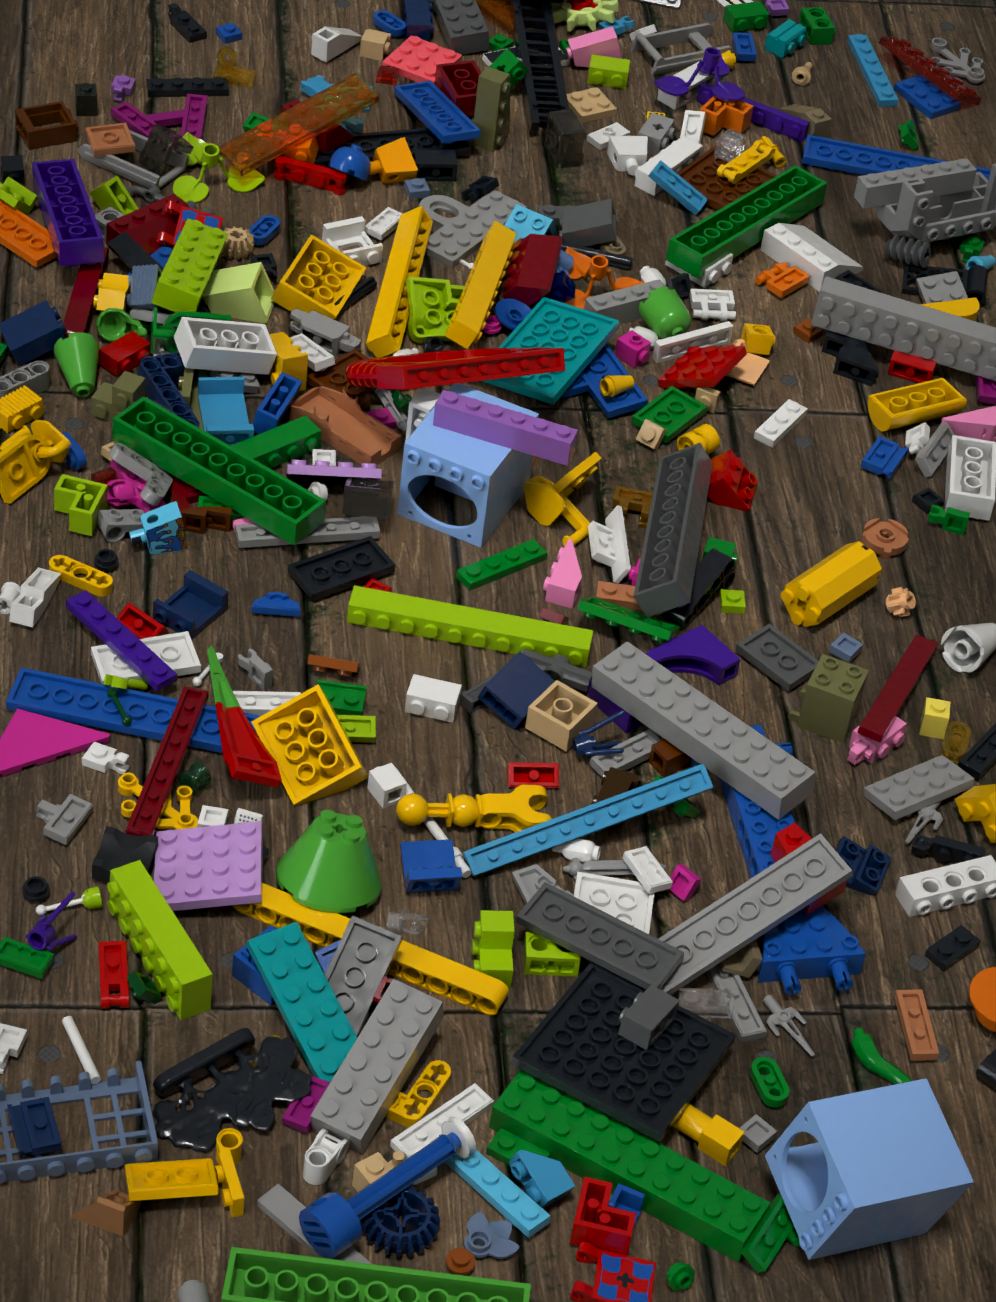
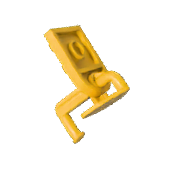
M35 420L31 423L33 435L30 429L24 425L22 429L1 444L0 494L4 503L11 504L40 481L48 472L51 462L62 463L65 460L71 447V442L50 422Z
M594 452L568 472L556 484L542 476H534L523 484L527 509L541 525H550L562 514L577 530L571 536L566 535L563 537L562 543L564 547L568 539H571L573 545H576L589 535L588 526L590 522L567 497L574 491L573 487L579 489L587 481L585 477H590L598 469L596 464L602 458L597 452Z

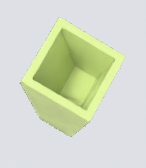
M262 262L214 270L203 295V301L211 313L231 314V318L264 324L268 322L275 302L270 299L275 291Z

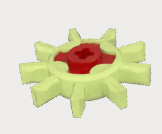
M618 0L550 1L553 9L554 24L565 21L567 23V31H572L575 26H589L592 31H595L596 23L600 20L614 23V12H618Z

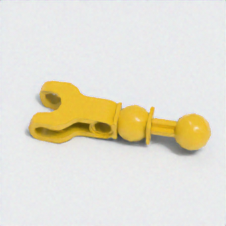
M520 785L513 792L506 794L489 793L481 796L476 794L475 799L466 794L457 795L452 798V794L448 793L445 803H427L421 795L410 793L400 798L396 805V814L399 820L409 826L420 825L427 817H445L447 827H451V823L466 827L475 822V827L509 829L516 833L552 819L549 814L535 811L542 809L548 799L546 789L539 785Z

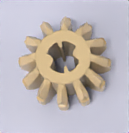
M234 226L232 229L225 228L223 232L228 233V237L222 251V256H229L230 260L233 258L237 260L240 258L247 259L254 249L253 235L250 234V230H243V227L236 228Z

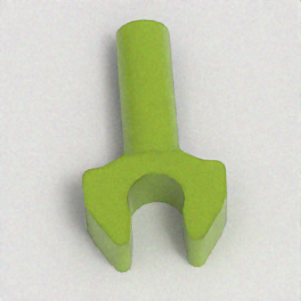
M105 674L103 682L104 685H111V687L121 689L129 688L145 691L148 688L146 681Z

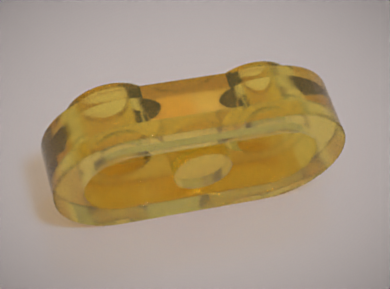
M953 721L947 725L941 747V755L952 762H959L966 754L971 735V729L967 724Z

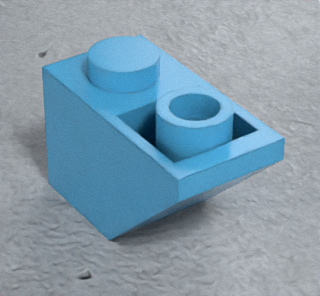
M525 1150L518 1151L509 1161L513 1175L521 1181L526 1189V1194L543 1209L567 1196L575 1187L560 1161Z

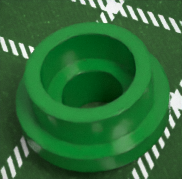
M683 1262L675 1263L666 1274L669 1287L674 1291L687 1289L693 1282L695 1271L689 1264H684Z

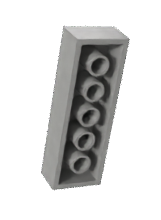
M393 979L310 1115L312 1131L319 1133L324 1128L328 1130V1134L340 1140H349V1148L363 1154L444 1018L443 1001Z

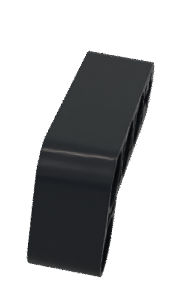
M712 548L695 569L690 603L680 608L676 607L665 611L663 618L680 626L682 629L687 628L718 588L727 590L731 586L735 578V560Z

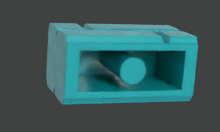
M790 19L767 35L765 51L774 53L780 58L785 57L789 53L792 54L798 46L805 44L807 39L805 36L806 27L796 24V22Z

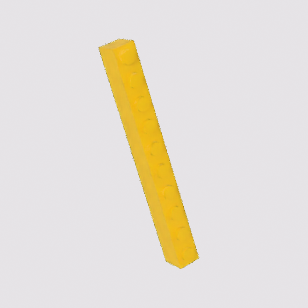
M423 206L400 215L366 341L367 348L370 352L374 353L376 358L387 356L399 351L401 348L410 313L406 280L409 276L419 277L433 223Z
M496 220L484 236L445 333L447 338L466 349L470 347L472 342L476 344L482 335L481 331L490 314L489 310L494 303L493 300L498 293L497 290L502 283L501 279L505 274V269L509 264V259L513 254L512 251L516 243L514 239L517 233Z

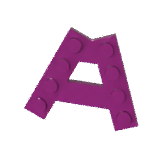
M187 94L185 110L144 115L131 104L125 102L111 108V116L120 123H127L131 131L172 149H177L186 132L202 140L207 95ZM182 124L181 133L170 134L162 128L163 126Z

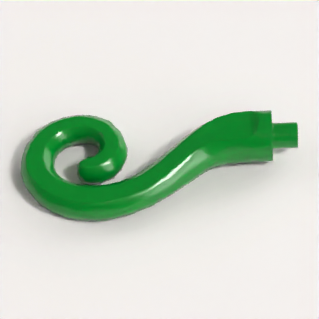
M857 1028L853 1031L854 1038L851 1041V1045L857 1058L866 1068L894 1085L913 1081L903 1071L880 1055L872 1036L865 1034L863 1028Z

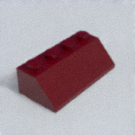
M173 193L106 223V244L125 231L149 255H152L163 246L157 243L160 232H166L172 236L175 234L179 215L165 212L167 202L171 200L188 208L189 206Z
M529 234L525 238H520L516 241L513 255L510 258V267L507 270V278L503 285V299H515L529 307L551 291L563 241L560 236Z

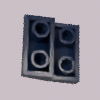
M843 836L838 841L835 851L853 872V876L847 879L845 887L876 895L892 857L871 844L864 849Z

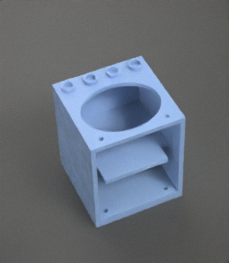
M461 383L453 384L448 389V391L455 392L456 394L539 418V414ZM434 406L404 443L397 515L481 548L524 492L523 484L530 479L533 455L433 426ZM435 476L434 486L474 502L477 508V519L474 523L466 526L445 524L426 514L414 500L431 478Z
M927 1078L808 1102L765 1155L799 1236L800 1246L805 1250L808 1260L926 1234L974 1183ZM801 1132L811 1134L818 1141V1143L789 1148L793 1139Z

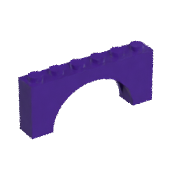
M703 625L693 630L690 629L685 634L675 639L673 638L657 648H652L649 652L645 653L672 673L700 675L713 681L718 686L737 677L741 660ZM591 680L588 698L597 702V707L605 715L610 717L623 710L592 688ZM628 712L613 721L626 734L644 725Z

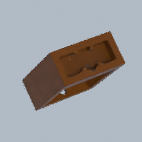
M63 101L15 109V127L29 150L76 141V133L79 132L78 122L72 118L70 109L66 108ZM56 122H60V124H61V125H56V126H51V127H45V128H39V129H35V127H34V126L45 125V124H51V123H56Z

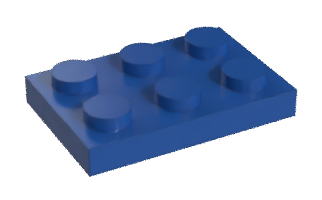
M920 74L894 84V91L930 120L960 110L961 102L925 74Z

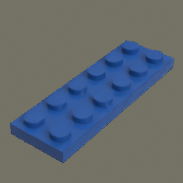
M424 81L394 86V94L442 143L452 144L455 141H471L474 138H480L481 130L433 82Z

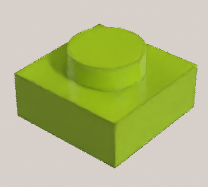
M720 590L721 613H745L744 591Z

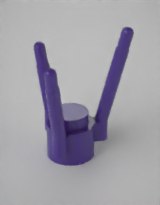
M71 892L48 918L46 914L42 915L34 928L26 935L28 943L32 948L36 950L46 948L48 951H51L56 946L77 938V935L73 934L54 941L55 929L51 925L75 897V892Z

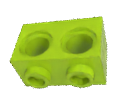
M535 932L525 933L523 946L524 974L578 977L581 961L580 955Z

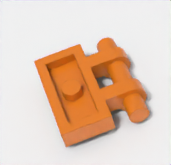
M787 262L776 263L770 270H764L759 273V276L755 278V282L757 285L766 284V289L776 296L783 298L809 283L810 275L796 266L789 268Z

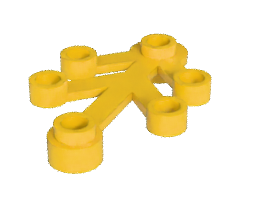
M133 773L122 774L118 779V792L127 797L140 796L143 787L139 784L138 778ZM180 786L177 789L176 798L180 802V813L172 808L170 793L162 815L169 819H160L156 829L177 830L197 827L198 818L190 813L192 789L189 786ZM133 800L123 801L121 804V814L125 817H131L136 802Z

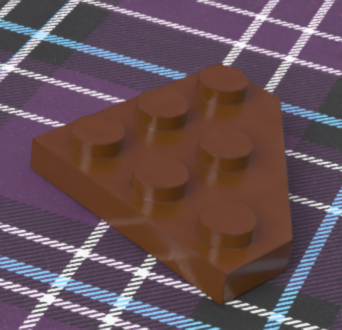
M354 349L337 358L335 365L327 367L324 371H314L307 375L306 383L313 388L322 386L343 393V387H345V392L351 399H356L358 396V404L362 411L370 407V387L352 386L346 378V369L349 364L357 360L369 359L358 350Z

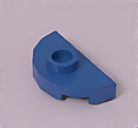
M269 592L264 597L254 600L251 613L300 617L301 610L299 603L290 599L288 594Z

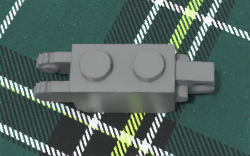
M299 309L291 310L290 318L294 321H291L290 329L298 334L303 333L334 356L338 355L341 351L350 352L361 348V340L350 334V326L313 310L310 313Z

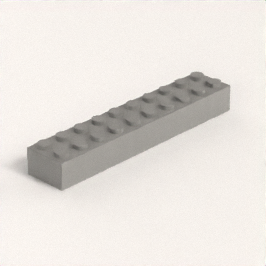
M825 276L811 325L888 349L937 361L938 364L996 381V327Z
M628 641L593 665L592 688L699 764L704 763L706 769L778 820L813 793L815 771Z

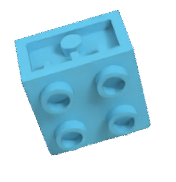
M516 204L504 225L517 233L514 239L515 242L529 234L554 236L557 231L553 219Z

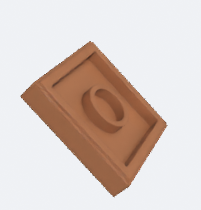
M127 123L85 128L94 157L136 152L135 143Z

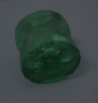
M196 762L189 767L188 771L181 772L178 780L181 786H189L192 789V795H195L200 791V787H206L211 783V775L204 765Z

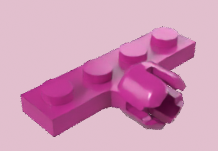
M115 460L111 461L110 468L118 478L107 483L110 486L108 487V503L111 507L121 508L136 505L139 509H143L144 513L166 505L163 499L158 506H153L143 500L140 493L147 481Z

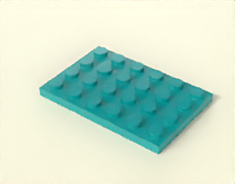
M543 297L499 348H564L565 371L483 380L482 382L554 405L620 328L619 320Z

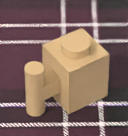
M366 29L361 38L360 56L383 61L385 55L390 52L391 43L388 41L391 40V33Z
M395 1151L392 1160L387 1162L377 1152L354 1164L352 1186L357 1192L361 1191L404 1161V1153L402 1151Z

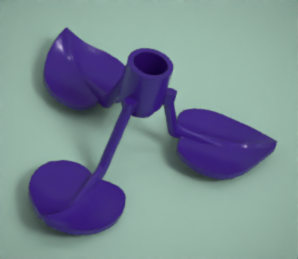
M713 47L705 49L703 60L699 61L696 70L688 82L685 83L683 79L676 76H665L658 80L654 79L655 85L664 93L682 96L688 94L689 89L687 87L691 85L700 71L716 77L717 86L712 88V93L717 98L725 101L745 99L744 92L737 85L730 82H720L719 77L727 76L730 69L724 62L720 50Z

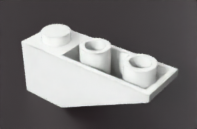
M325 26L312 34L311 55L328 62L359 43L362 36L350 29Z

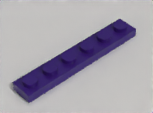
M702 81L699 84L697 102L702 104L708 102L714 96L712 93L714 85ZM748 98L741 100L754 106L751 123L804 142L809 127L808 121Z
M86 590L66 600V608L154 690L158 692L177 681V673Z

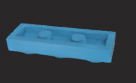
M661 160L648 175V177L694 215L701 210L708 200Z

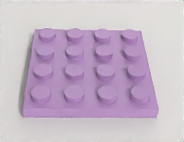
M262 821L156 832L158 847L155 853L154 883L172 911L262 902Z

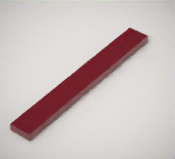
M917 634L915 635L860 724L858 734L878 742L882 741L937 650L938 642Z
M184 686L125 833L135 836H154L207 703L209 691Z

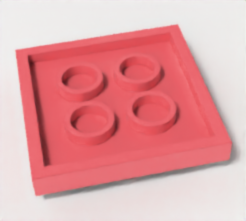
M411 35L382 61V69L415 82L431 81L435 84L436 65L462 62V55Z

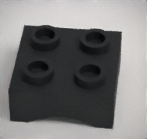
M106 826L99 851L92 863V879L110 882V870L138 860L142 862L150 874L158 847V836H135L124 833L114 827Z

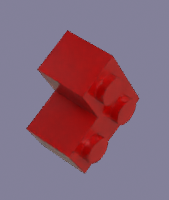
M584 1177L570 1244L579 1246L581 1242H588L601 1250L622 1255L628 1254L636 1213L608 1206L613 1183Z

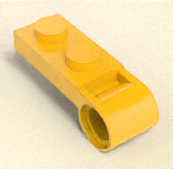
M226 1128L221 1130L216 1138L215 1157L218 1165L214 1166L217 1183H222L223 1189H221L224 1207L229 1206L232 1217L242 1216L244 1213L245 1198L235 1165L241 1161L243 1137L238 1130Z

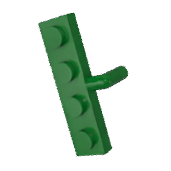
M780 1191L740 1251L757 1273L766 1271L786 1239L792 1246L801 1247L799 1236L793 1229L794 1224Z

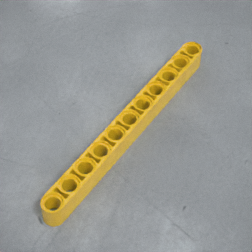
M262 883V902L232 905L241 914L272 925L275 928H281L297 921L305 939L322 947L341 940L350 921V918L337 913L319 911L304 906L293 900V895ZM402 940L387 973L487 1015L497 1014L509 993V988L503 981Z

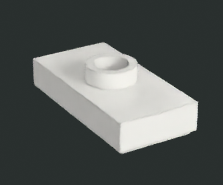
M616 122L588 134L587 141L598 150H602L608 147L609 135L630 136V131Z
M387 207L365 225V233L383 240L397 228L402 213Z
M647 846L624 852L623 860L648 894L671 888L673 881Z

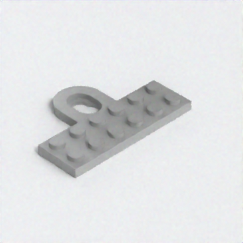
M492 190L470 207L444 195L425 197L421 200L419 207L423 206L433 221L432 226L438 229L429 236L425 254L453 268L460 263L461 259L464 260L480 248L484 236L495 220L505 225L516 204L525 208L527 206L496 190ZM440 210L453 213L456 217L446 218L434 211Z

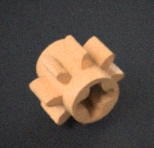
M907 588L891 589L892 594L886 598L888 611L893 613L894 616H909V610H912L916 605L914 594L908 591Z

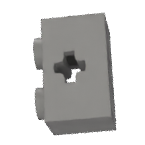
M655 113L649 116L638 132V136L648 137L647 153L656 156L662 149L667 148L669 140H673L676 128H673L674 119Z

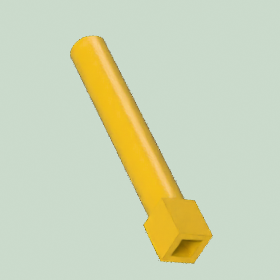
M691 1104L686 1106L672 1125V1127L698 1142V1150L724 1166L741 1149L745 1133L716 1114L711 1118Z

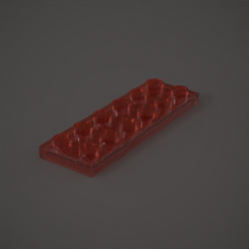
M890 36V38L881 37L878 42L952 98L957 101L979 105L982 98L976 94L977 91L975 89L964 86L963 80L955 76L952 77L949 70L937 66V61L923 56L925 53L918 48L911 47V42L903 38L899 40L894 36Z

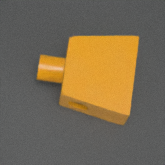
M405 137L378 147L375 150L373 161L370 162L369 175L378 173L381 182L384 184L400 183L416 178L418 168Z

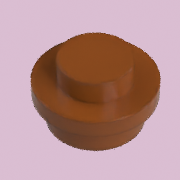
M465 1248L452 1249L446 1256V1267L451 1274L466 1276L475 1267V1257L471 1251Z

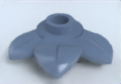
M481 1212L476 1213L468 1220V1235L464 1240V1248L471 1251L475 1258H484L488 1255L497 1259L508 1258L519 1250V1245L509 1240L512 1230V1223L510 1221L488 1223L487 1218Z

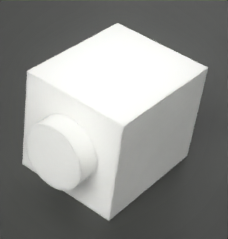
M392 763L369 771L367 789L382 809L397 804L400 798L406 795L407 782Z

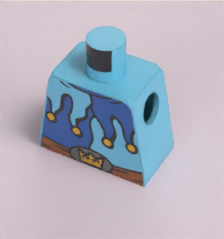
M176 501L142 514L140 516L142 529L129 532L132 545L146 542L149 553L152 555L188 550L183 520Z

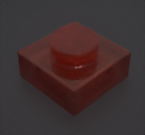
M380 65L376 83L396 86L399 68Z
M113 467L91 474V481L107 484L109 481L117 479V472Z

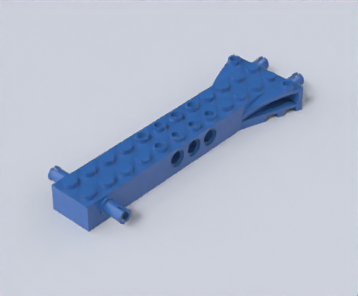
M762 725L750 726L766 737ZM790 742L775 743L792 755V745ZM691 758L693 765L699 764L697 761ZM718 777L751 879L775 863L770 855L775 834L795 823L791 811L778 820ZM823 905L808 915L801 909L762 935L761 956L763 960L760 963L758 983L782 981L785 993L791 995V987L792 993L795 995L802 989L799 979L834 977L838 990H843L842 983L844 990H848L853 986V980L850 975H859L861 973L866 953L858 944V939L851 935Z

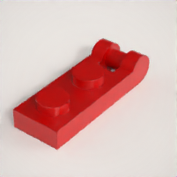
M126 941L98 942L101 1009H109V1006L120 1005V1008H129ZM109 991H120V994L109 995Z

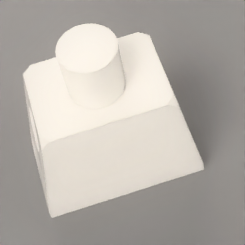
M609 135L607 154L614 168L617 171H628V174L635 175L636 169L646 163L648 137Z

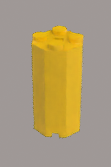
M860 541L846 544L787 583L780 596L787 608L791 621L795 625L802 624L804 627L818 625L879 583L877 577L881 574L882 567L875 552L870 548L867 550L862 548L864 544Z

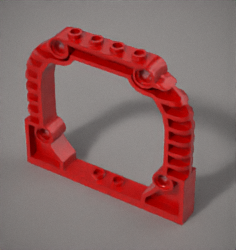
M478 348L363 359L348 365L346 378L350 385L357 387L407 390L565 371L564 348Z

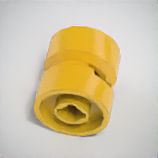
M703 424L693 429V431L681 435L677 440V449L681 450L701 443L709 455L719 448L720 438L717 431L711 425Z

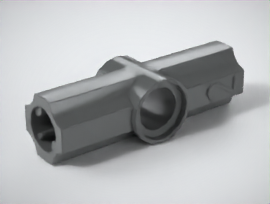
M524 649L523 654L531 658L554 681L558 680L567 686L589 692L592 680L591 671L571 665L569 659L563 655L557 654L550 658Z

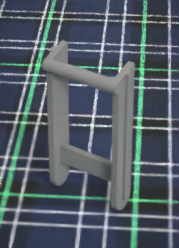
M709 23L648 35L638 33L634 41H632L630 51L634 53L646 50L653 57L655 63L650 73L652 76L683 70L702 60L705 49L712 47L705 38L712 34L713 27ZM692 41L700 51L663 58L655 48ZM729 45L717 47L721 54L728 50L734 53L733 48Z
M131 130L129 131L136 150L168 163L175 168L161 177L115 157V154L94 157L88 144H83L79 147V154L84 160L143 185L148 189L152 186H157L159 189L184 172L189 163L188 155Z

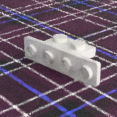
M617 505L605 519L606 526L592 521L588 526L592 559L598 563L610 566L612 568L613 582L619 584L630 573L631 565L622 507Z

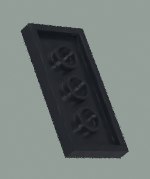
M371 536L288 565V573L311 601L354 587V585L357 586L368 582L372 578L376 579L395 572V564Z

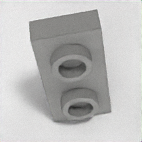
M143 509L99 510L97 524L108 542H117L125 536L126 532L142 529L140 516L144 514Z

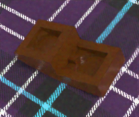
M202 506L183 509L184 531L205 534L206 528L230 532L233 508Z

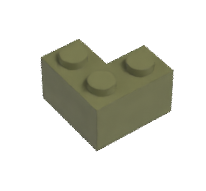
M124 371L114 385L103 382L91 397V415L113 422L115 416L143 396L145 397L146 378Z

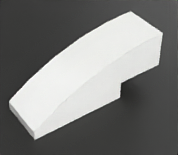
M38 567L21 585L20 595L11 603L9 622L33 628L48 606L60 581L61 573Z

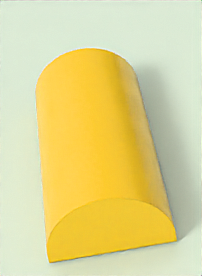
M939 378L869 395L868 411L875 427L880 431H888L961 413L966 407L967 399L944 378Z

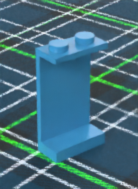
M199 377L197 396L203 431L230 446L253 437L254 427L253 424H249L243 394L244 377Z

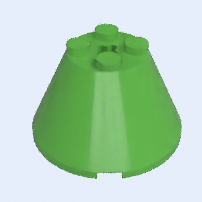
M332 810L321 811L320 816L309 825L279 860L276 868V880L282 890L286 888L292 893L293 900L324 912L349 913L355 912L356 907L365 904L367 907L372 905L380 895L382 880L365 827L362 825V818L357 815L348 816L335 813Z

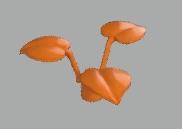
M570 247L565 251L574 258L573 266L568 271L571 280H579L582 277L587 279L588 276H591L586 293L578 289L568 290L562 296V303L584 309L585 298L592 297L589 295L594 280L601 281L606 275L613 290H620L644 283L634 278L620 277L616 279L614 284L611 269H607L608 259L606 257L596 255L591 259Z

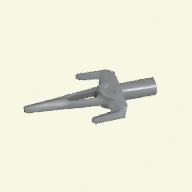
M941 801L916 811L919 815L905 840L906 844H909L915 835L931 820H935L933 829H938L943 821L941 813L936 811ZM920 820L923 821L922 824L919 827H917Z
M772 995L766 996L763 1002L772 1012L766 1023L776 1036H779L780 1033L775 1024L783 1027L810 1056L814 1057L815 1053L792 1021V1018L795 1016L803 1024H807V1021L796 1009L792 1007L782 1009Z

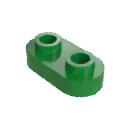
M769 1057L756 1058L752 1063L750 1076L761 1100L770 1107L785 1105L790 1090L778 1064Z

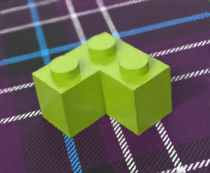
M62 474L54 488V510L69 514V531L92 536L98 525L97 515L99 510H106L108 485Z
M481 910L479 921L474 922V938L477 939H472L471 954L476 955V960H473V969L503 981L508 988H511L513 977L512 946L515 933L513 911Z

